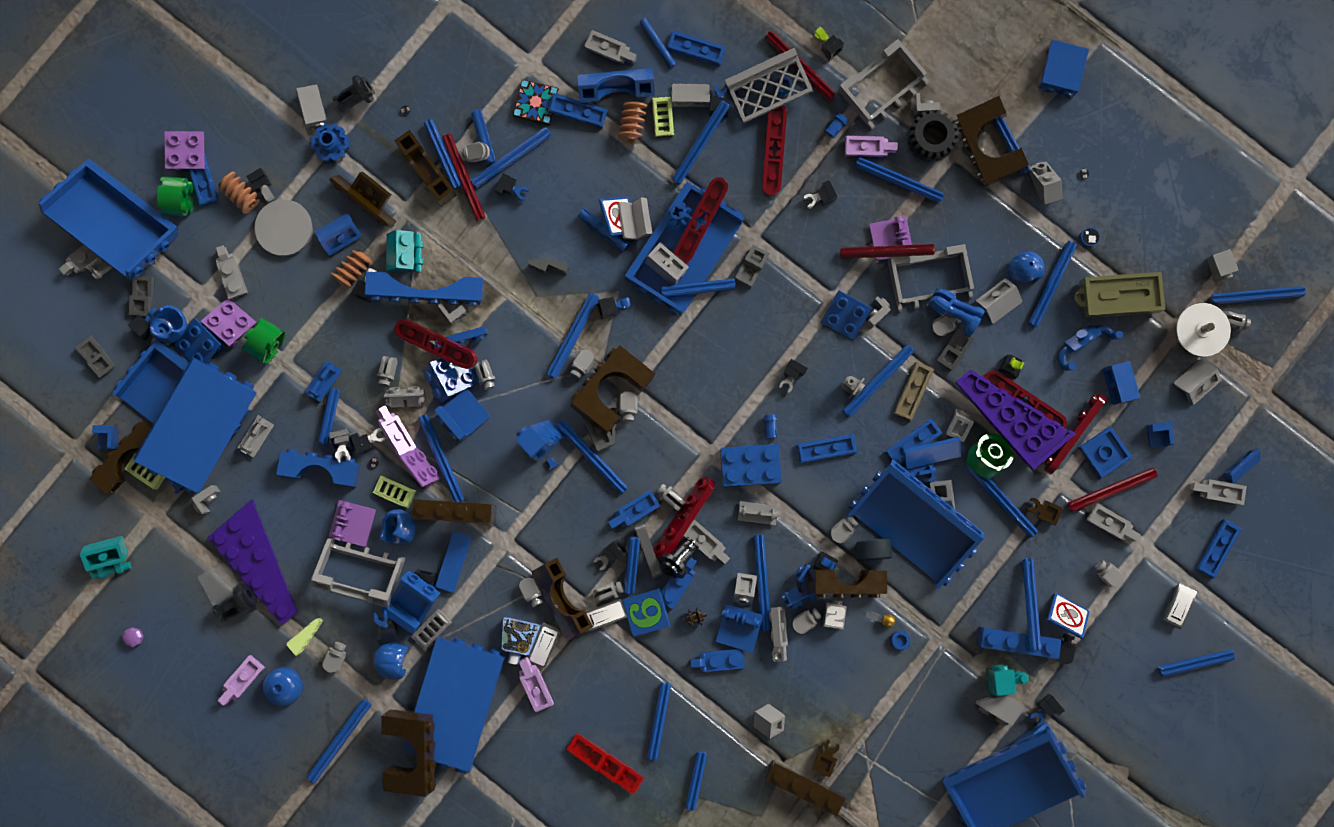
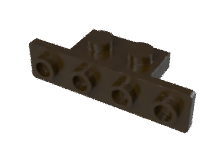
M363 171L359 172L353 184H350L340 175L332 176L329 179L337 190L343 191L352 202L358 203L363 207V211L374 216L379 224L389 227L396 223V220L383 210L392 194Z

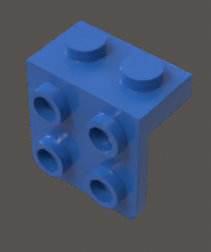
M442 358L430 362L422 370L424 379L430 384L433 395L440 404L446 402L452 395L478 383L472 368L463 369Z
M468 389L461 391L444 407L439 406L434 410L438 414L435 416L442 425L446 424L450 428L448 433L454 440L458 438L460 441L466 439L490 418L489 413Z

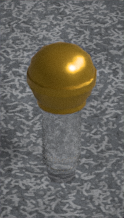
M867 611L865 616L871 620L881 622L886 628H891L895 624V618L892 615H881Z

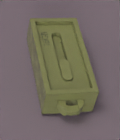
M1162 272L1085 277L1079 281L1080 290L1074 295L1075 304L1082 308L1083 319L1156 314L1165 310Z

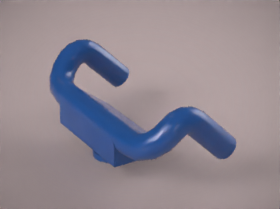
M1089 325L1085 329L1079 330L1076 335L1065 341L1066 346L1058 355L1060 366L1065 371L1074 370L1076 364L1066 361L1067 354L1076 352L1100 336L1101 332L1106 333L1112 340L1122 338L1123 332H1114L1107 325L1095 327Z

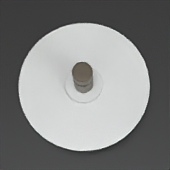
M1198 303L1182 312L1177 322L1176 332L1179 342L1188 352L1205 357L1220 352L1227 345L1231 328L1227 316L1221 309L1212 304Z

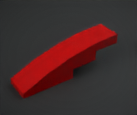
M576 733L566 749L631 794L637 792L645 779L644 776L579 733Z

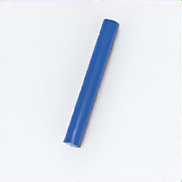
M643 18L639 23L669 67L673 68L676 62L646 18Z

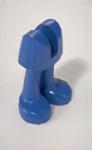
M937 288L929 302V306L941 315L947 314L962 321L965 324L964 335L970 338L978 327L985 310L957 300L955 298L956 294Z

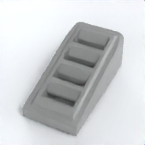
M437 609L411 637L426 650L453 622L440 609ZM436 617L444 624L442 627L434 620ZM431 622L439 629L437 632L429 625ZM425 628L434 635L432 638L424 631ZM420 633L428 640L427 643L418 636Z

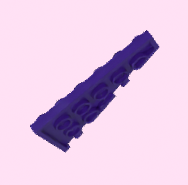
M969 370L955 382L957 387L1031 471L1076 434L1060 426V423L1045 417L1043 413L1022 400L1007 394V391L999 389L991 384L989 380L972 370Z
M251 499L207 538L279 623L284 625L298 613V610L284 580L285 577L279 567L268 534H266L263 527L262 519L255 507L256 504Z

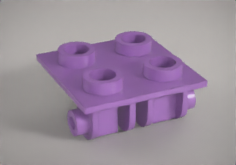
M164 131L165 169H172L173 172H179L180 169H205L204 131Z
M898 216L893 220L869 224L873 246L912 245L907 217L902 218V216ZM876 257V261L891 257Z
M228 298L200 321L225 344L232 347L237 345L238 338L256 324L255 320Z
M418 448L399 455V458L421 487L425 486L428 488L433 484L432 482L440 479L436 469L429 464L424 453L419 451Z
M339 500L329 537L366 547L376 509Z

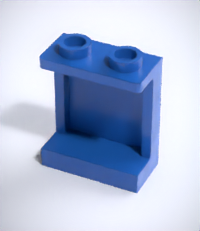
M1052 40L1047 48L1046 53L1048 55L1038 88L1047 93H1060L1061 96L1066 98L1074 97L1080 89L1089 49Z
M408 571L400 579V584L391 598L389 607H383L381 612L383 613L386 610L391 620L413 634L422 624L440 592L432 585L420 579L418 575Z

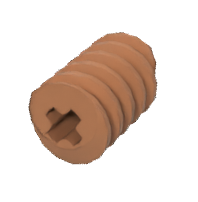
M627 102L623 104L622 125L619 127L621 132L618 133V138L627 143L640 144L641 141L636 138L642 137V134L637 131L643 130L639 123L645 122L640 116L646 115V112L642 111L641 108H647V105L641 102Z
M233 171L220 181L218 187L222 193H225L227 198H230L232 203L236 204L237 208L241 209L244 214H247L259 204L260 200L255 199L258 195L256 192L250 194L252 191L251 187L245 189L246 182L239 184L241 181L240 177L234 179L236 173Z
M358 249V252L351 250L353 257L346 256L348 263L340 262L343 268H335L338 274L330 273L344 287L345 285L352 287L350 280L357 281L355 274L363 275L360 269H368L365 263L373 264L371 259L360 249Z

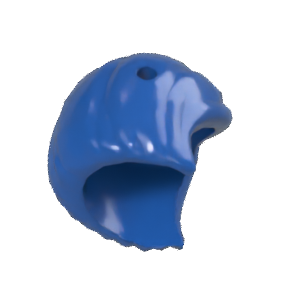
M1021 252L1012 259L1008 266L1010 281L1030 282L1035 279L1034 282H1038L1044 275L1045 264L1043 259L1035 252Z
M165 305L160 307L150 318V333L159 341L175 342L186 331V317L181 310L174 306Z
M391 510L382 519V533L379 539L390 544H410L415 536L416 522L412 519L411 514L404 510Z
M393 643L384 644L379 647L373 656V665L377 674L389 680L402 679L406 673V669H402V664L409 647Z

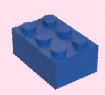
M779 444L720 448L723 487L782 483Z

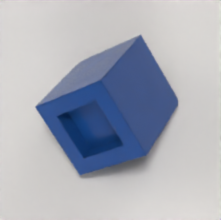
M1172 422L1146 425L1150 448L1174 445Z
M92 425V433L98 434L97 449L116 450L118 446V427L112 425Z

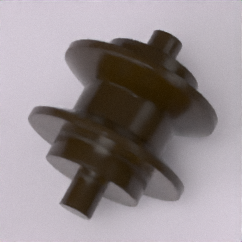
M696 607L695 612H691L688 609L689 613L686 614L687 618H683L684 622L688 621L689 625L692 624V628H694L695 623H699L702 626L701 622L704 621L703 617H707L706 613L702 614L701 610L698 611V607Z

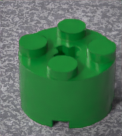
M162 176L160 181H163V184L158 186L157 191L158 208H162L160 214L186 216L188 212H192L193 201H190V193L193 192V182H189L187 178Z
M260 318L254 329L250 328L245 334L244 338L247 340L242 350L258 361L267 364L278 353V350H276L278 345H283L286 333L264 318Z
M987 434L971 446L968 451L967 464L978 475L985 479H991L1011 464L1013 453L1011 454V447L1001 435Z

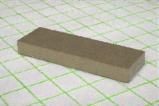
M919 362L915 363L895 408L894 415L910 422L912 421L934 371L933 368Z

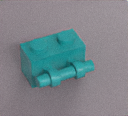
M394 230L386 234L387 272L405 273L411 270L417 273L422 272V265H424V258H422V248H424L422 234H414V232Z
M123 536L85 545L80 552L86 572L96 569L90 572L92 579H103L107 575L121 574L125 570L132 568L130 561L122 563L128 555Z
M1003 664L991 665L992 669H986L989 693L996 696L1017 694L1016 685L1026 684L1029 681V676L1021 671L1014 672L1013 669H1009L1008 666H1003Z

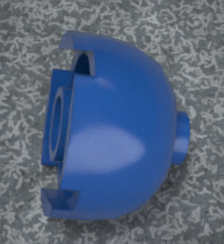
M279 667L267 674L263 681L262 691L268 702L276 706H287L298 700L303 691V681L298 675L299 673L290 667Z

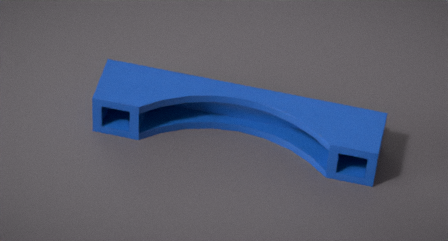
M366 271L365 297L369 298L370 301H381V298L389 299V302H400V299L408 300L409 303H420V300L428 301V304H439V301L447 302L448 305H458V302L466 303L467 306H478V303L482 302L483 278L463 277L447 287L422 290L403 285L390 277L386 272Z

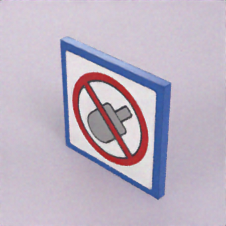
M629 198L599 199L609 236L622 235L618 203H630Z
M1055 592L1047 621L1083 639L1090 611Z

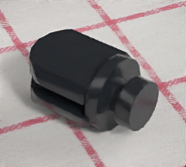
M1063 633L1064 639H1061L1060 655L1057 660L1062 664H1070L1073 662L1077 648L1076 643L1072 642L1075 636Z

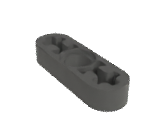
M644 523L637 524L635 529L653 578L659 577L662 573Z

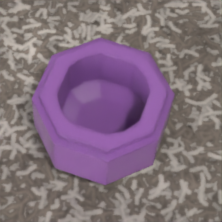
M132 627L124 631L122 639L125 645L135 647L142 643L144 635L141 629Z

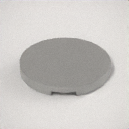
M282 199L267 204L259 212L255 221V235L258 242L266 251L276 256L285 257L301 252L310 242L313 233L312 220L309 213L304 207L292 200Z

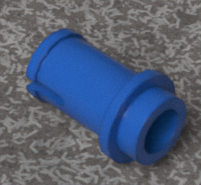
M840 113L834 116L835 119L825 130V133L833 139L841 128L847 125L848 119Z
M776 414L764 415L763 421H765L766 438L778 437L776 424L778 418H776Z

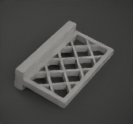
M795 48L725 80L744 123L813 92ZM797 64L799 70L796 76L786 73L790 65ZM775 72L782 74L779 84L769 81L771 74ZM785 76L795 79L791 88L781 85ZM758 80L765 82L761 92L752 89L754 82ZM797 80L805 82L808 89L801 92L794 90ZM767 84L777 87L774 96L764 93ZM740 88L748 90L744 100L737 98L734 91ZM780 88L790 91L788 97L784 100L777 98ZM750 91L760 95L757 104L747 101ZM763 96L772 99L771 105L766 108L759 106ZM745 104L755 107L753 114L747 117L743 113Z

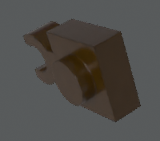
M1030 498V501L1035 503V508L1026 507V511L1030 513L1038 512L1037 519L1056 526L1063 508L1046 500L1043 501V504H1040L1038 499Z
M827 739L824 743V753L818 751L811 769L830 777L837 762V758L833 757V754L838 752L840 745L836 743L834 749H829L830 740Z

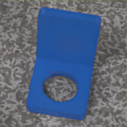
M805 564L804 567L801 565L795 574L797 576L796 581L800 584L805 583L808 570L814 569L808 564Z

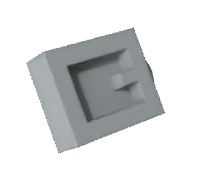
M915 93L913 99H911L910 107L911 111H914V117H918L923 112L927 114L929 110H933V113L940 110V103H934L932 100L920 103V93Z
M878 296L874 299L873 303L880 310L876 308L868 315L870 319L867 324L871 328L891 310L889 303L884 298L880 299Z
M956 409L946 435L953 438L959 437L964 442L974 423L972 414L964 409H961V411Z
M211 485L192 497L194 501L193 506L198 513H210L205 502L210 503L217 498L216 495L220 493V490L216 485Z
M737 574L733 602H737L740 605H752L757 576Z

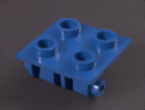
M838 290L820 323L855 340L872 308Z
M196 318L191 321L183 336L174 344L189 360L194 357L206 364L216 351L219 353L224 348L222 346L223 343L219 342L215 335L211 334V331L207 330Z
M726 604V608L721 615L723 618L716 642L753 653L764 615Z

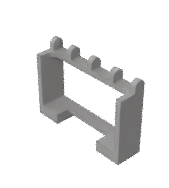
M897 39L883 51L879 58L859 74H853L843 82L838 91L872 130L875 128L871 122L878 115L886 119L888 115L885 110L894 103L898 108L901 107L902 103L899 98L907 92L914 96L916 91L913 87L919 82L927 86L929 81L925 77L927 72L900 40ZM898 53L918 78L870 116L850 90Z
M965 244L946 247L943 251L935 252L934 255L891 257L888 260L898 312H902V304L913 302L914 308L918 309V301L928 300L933 297V294L902 299L896 267L959 256L966 288L951 290L950 292L955 294L967 292L968 299L973 298L972 290L974 285Z
M327 538L311 579L313 588L388 608L405 558L401 557L398 558V561H392L388 559L389 553L384 552L381 558L370 555V548L368 547L365 548L363 553L352 550V543L347 542L346 547H341L334 544L335 539ZM331 551L395 568L386 593L375 589H370L369 592L334 582L331 577L322 575Z

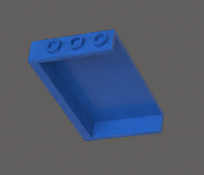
M89 158L76 170H72L65 180L57 183L48 195L42 196L38 203L42 214L129 281L134 277L140 276L143 269L148 264L151 265L161 252H165L169 248L170 243L178 237L176 225Z
M686 182L669 209H672L674 202L677 205H681L684 202L686 204L685 208L689 207L692 209L689 212V216L692 218L706 189L701 188L700 190L691 183ZM722 201L695 255L686 264L689 268L676 285L705 282L744 222L743 214L739 210L728 208L727 204ZM667 211L625 274V279L637 286L636 290L643 295L646 293L651 295L652 300L657 304L662 305L663 303L668 306V310L674 315H678V313L683 315L696 294L664 297L659 293L661 287L671 285L645 263L647 256L659 243L674 254V250L691 220L688 219L686 226L682 223L676 226L674 225L675 220L670 221L668 219L671 213ZM704 212L701 218H696V221H698L696 230H698L701 224H706L704 218L707 212Z
M157 339L148 350L140 354V360L127 370L126 377L115 385V390L112 393L122 398L153 424L189 362L165 343ZM247 409L242 420L237 426L234 434H236L240 430V428L242 427L241 423L251 412L250 410Z
M194 357L191 358L134 457V462L148 468L146 471L155 476L160 474L165 477L167 482L173 485L178 483L183 486L182 489L192 494L193 492L199 493L257 394L256 390L253 389L255 387L253 384L245 380L241 383L236 380L237 376L228 371L224 374L219 371L220 367L211 362L207 365Z
M892 460L883 472L878 471L872 478L874 482L870 487L868 485L864 487L860 492L861 498L858 501L856 499L852 501L848 507L850 511L847 516L851 518L852 515H855L883 539H890L891 545L936 581L935 587L939 589L942 585L946 586L950 582L954 571L959 572L964 566L963 561L967 557L970 559L976 553V547L984 539L985 533L896 461Z
M437 637L414 712L433 714V722L435 723V730L433 732L435 741L434 760L437 762L436 765L442 768L451 766L455 768L456 772L466 774V772H470L473 768L474 757L506 656H503L499 650L491 649V652L483 650L484 646L474 643L472 646L466 645L462 639L454 638L452 641ZM405 740L402 752L417 756L414 746L408 740Z
M1050 727L945 776L943 780L949 792L950 802L952 805H956L959 810L958 816L962 823H966L967 827H1009L1077 795L1083 798L1085 797V789H1087L1084 780L1078 778L1075 773L1077 769L1074 762L1068 760L1065 755L1067 750L1064 744L1058 742Z

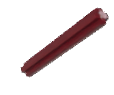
M769 31L765 35V40L778 53L782 54L790 50L773 31ZM798 56L809 83L828 101H831L836 96V92ZM792 64V66L798 71L799 68L797 64Z
M450 133L442 136V140L476 221H481L485 219L483 209Z
M935 245L842 247L840 255L842 259L927 256L935 254Z
M1150 468L1067 503V506L1071 512H1074L1158 477V473L1155 468Z

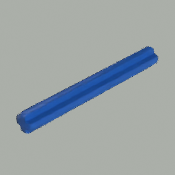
M725 101L719 103L672 178L675 183L679 185L682 183L730 106Z
M542 128L472 178L471 182L474 187L479 188L551 137L548 128Z
M861 157L857 159L855 167L937 203H940L943 199L944 193Z
M1072 241L1066 243L1028 321L1029 325L1033 327L1039 326L1077 247L1076 243Z
M1304 286L1218 293L1211 295L1210 300L1211 304L1216 305L1296 298L1305 296L1306 289Z
M590 292L547 371L548 376L556 379L599 300V296L595 293Z
M906 345L860 394L843 409L844 414L851 417L913 354L914 349L910 345Z
M427 414L418 418L454 502L464 501L465 498Z
M565 420L557 424V428L620 494L627 490V485Z
M966 467L1028 537L1031 538L1036 535L1037 529L991 479H985L975 473L971 467Z
M755 535L753 538L759 614L764 615L760 627L762 631L771 630V622L769 619L770 605L764 535Z
M1024 558L1022 567L1029 648L1031 652H1040L1041 639L1034 561L1032 558Z
M366 699L360 702L308 774L307 779L310 782H317L372 706L371 702Z

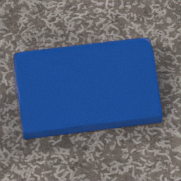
M1249 450L1224 473L1225 478L1230 483L1235 484L1261 460L1260 450Z

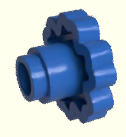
M323 124L316 129V135L311 137V148L316 151V156L324 162H329L331 159L334 162H338L340 159L345 158V151L350 149V138L345 135V130L337 124H332L330 127L327 124Z

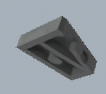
M616 402L607 406L616 413ZM582 417L596 452L615 445L616 424L605 435Z

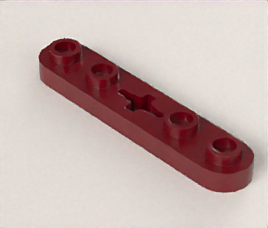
M785 105L768 112L762 190L764 194L770 197L776 196L780 192L782 184L787 108ZM774 141H776L777 149H780V151L776 152L775 159H773V151L769 150V148L773 147Z
M716 177L711 180L674 250V255L685 264L689 263L695 255L728 192L729 186L724 178ZM704 212H707L704 218L706 224H701L698 230H696L698 224L696 218H701Z
M399 320L395 324V334L400 339L463 369H470L476 366L478 357L473 350L410 320ZM430 341H437V344L443 346V348L435 347V345Z
M991 370L983 376L991 384L1007 391V394L1016 398V395L1021 398L1027 397V402L1033 408L1066 428L1067 420L1064 415L1000 372Z
M1101 394L1091 397L1088 402L1090 406L1086 411L1083 410L1078 415L1077 420L1079 421L1071 430L1076 434L1057 449L1053 457L1049 456L1044 462V470L1052 475L1102 408L1107 398Z
M705 476L696 482V486L690 495L687 496L685 504L681 507L669 527L666 528L660 541L654 546L653 551L656 559L659 560L664 553L671 554L712 493L715 487V482Z

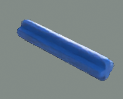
M474 110L471 112L478 140L487 144L490 150L489 157L484 161L486 164H492L496 159L481 110Z
M331 388L328 391L318 439L320 444L328 445L330 442L329 433L332 432L340 391Z
M630 537L628 542L624 592L627 594L635 593L640 539L638 537Z
M698 751L696 754L685 805L689 810L696 809L707 759V753Z

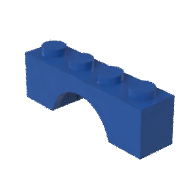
M652 68L577 75L580 103L599 101L603 96L614 92H627L633 94L636 98L655 96Z
M287 449L286 453L280 452L276 475L300 479L307 469L314 466H322L330 472L333 483L357 487L360 464L355 463V459L350 458L348 461L347 458H344L343 461L338 463L336 457L331 455L319 458L316 453L306 452L305 455H299L297 450Z
M979 627L977 646L1059 659L1061 639L1040 636V652H1031L1028 634Z

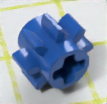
M674 202L672 209H668L671 213L668 219L670 221L675 220L674 225L676 226L679 223L686 226L688 219H692L689 216V212L692 209L689 207L685 208L686 204L684 202L681 205H677Z

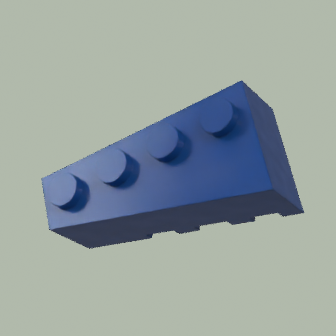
M551 420L531 425L528 428L523 427L516 434L518 437L515 440L538 462L565 435Z

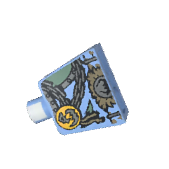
M504 617L502 650L510 651L508 663L519 665L521 654L530 655L541 628L540 624Z

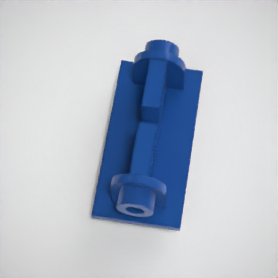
M326 360L305 392L321 402L342 370Z
M933 463L906 469L922 483L936 481L935 475L937 472L936 467H933Z
M808 582L800 585L803 591L799 593L797 587L784 592L785 595L782 596L784 603L789 602L787 610L790 608L792 610L803 606L802 602L806 600L811 602L818 599L815 598V594H808Z

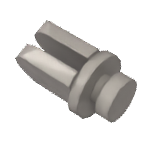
M482 142L468 144L460 151L461 159L468 162L485 160L490 154L488 145Z
M1223 311L1229 320L1230 328L1237 331L1249 329L1251 320L1247 319L1245 315Z
M944 314L932 322L931 328L936 335L944 336L957 328L955 323H960L961 321Z
M589 350L579 351L571 365L574 370H571L570 374L573 377L580 379L581 374L586 375L594 364L593 353Z
M382 357L377 377L381 378L378 384L390 386L389 380H394L396 358Z
M483 360L482 365L480 362H477L475 369L479 378V385H483L484 390L494 388L493 381L496 379L492 374L489 362Z
M629 391L622 393L619 397V412L623 416L622 421L624 422L634 421V415H637L638 412L637 397L633 392Z
M663 484L656 492L658 495H662L660 500L664 499L679 511L680 507L666 495L669 493L682 505L685 504V501L671 490L673 487L670 486L666 489V485Z
M852 516L851 518L848 517V521L843 518L831 529V536L835 542L844 543L854 534L855 529L853 526L856 527L858 523Z
M1103 559L1096 563L1095 568L1098 570V577L1107 586L1118 587L1122 584L1124 576L1110 562L1106 563Z
M523 579L519 584V589L527 603L532 601V607L542 604V599H539L542 596V592L535 579Z
M611 581L610 584L593 590L595 596L600 595L595 598L597 603L613 597L618 598V592H624L620 581L616 585Z
M816 608L812 610V613L809 610H805L794 618L793 628L796 632L804 634L818 624L816 619L819 620L822 617Z
M335 642L334 647H330L327 650L322 664L327 672L333 673L342 667L346 657V652L343 651L346 645L343 643Z

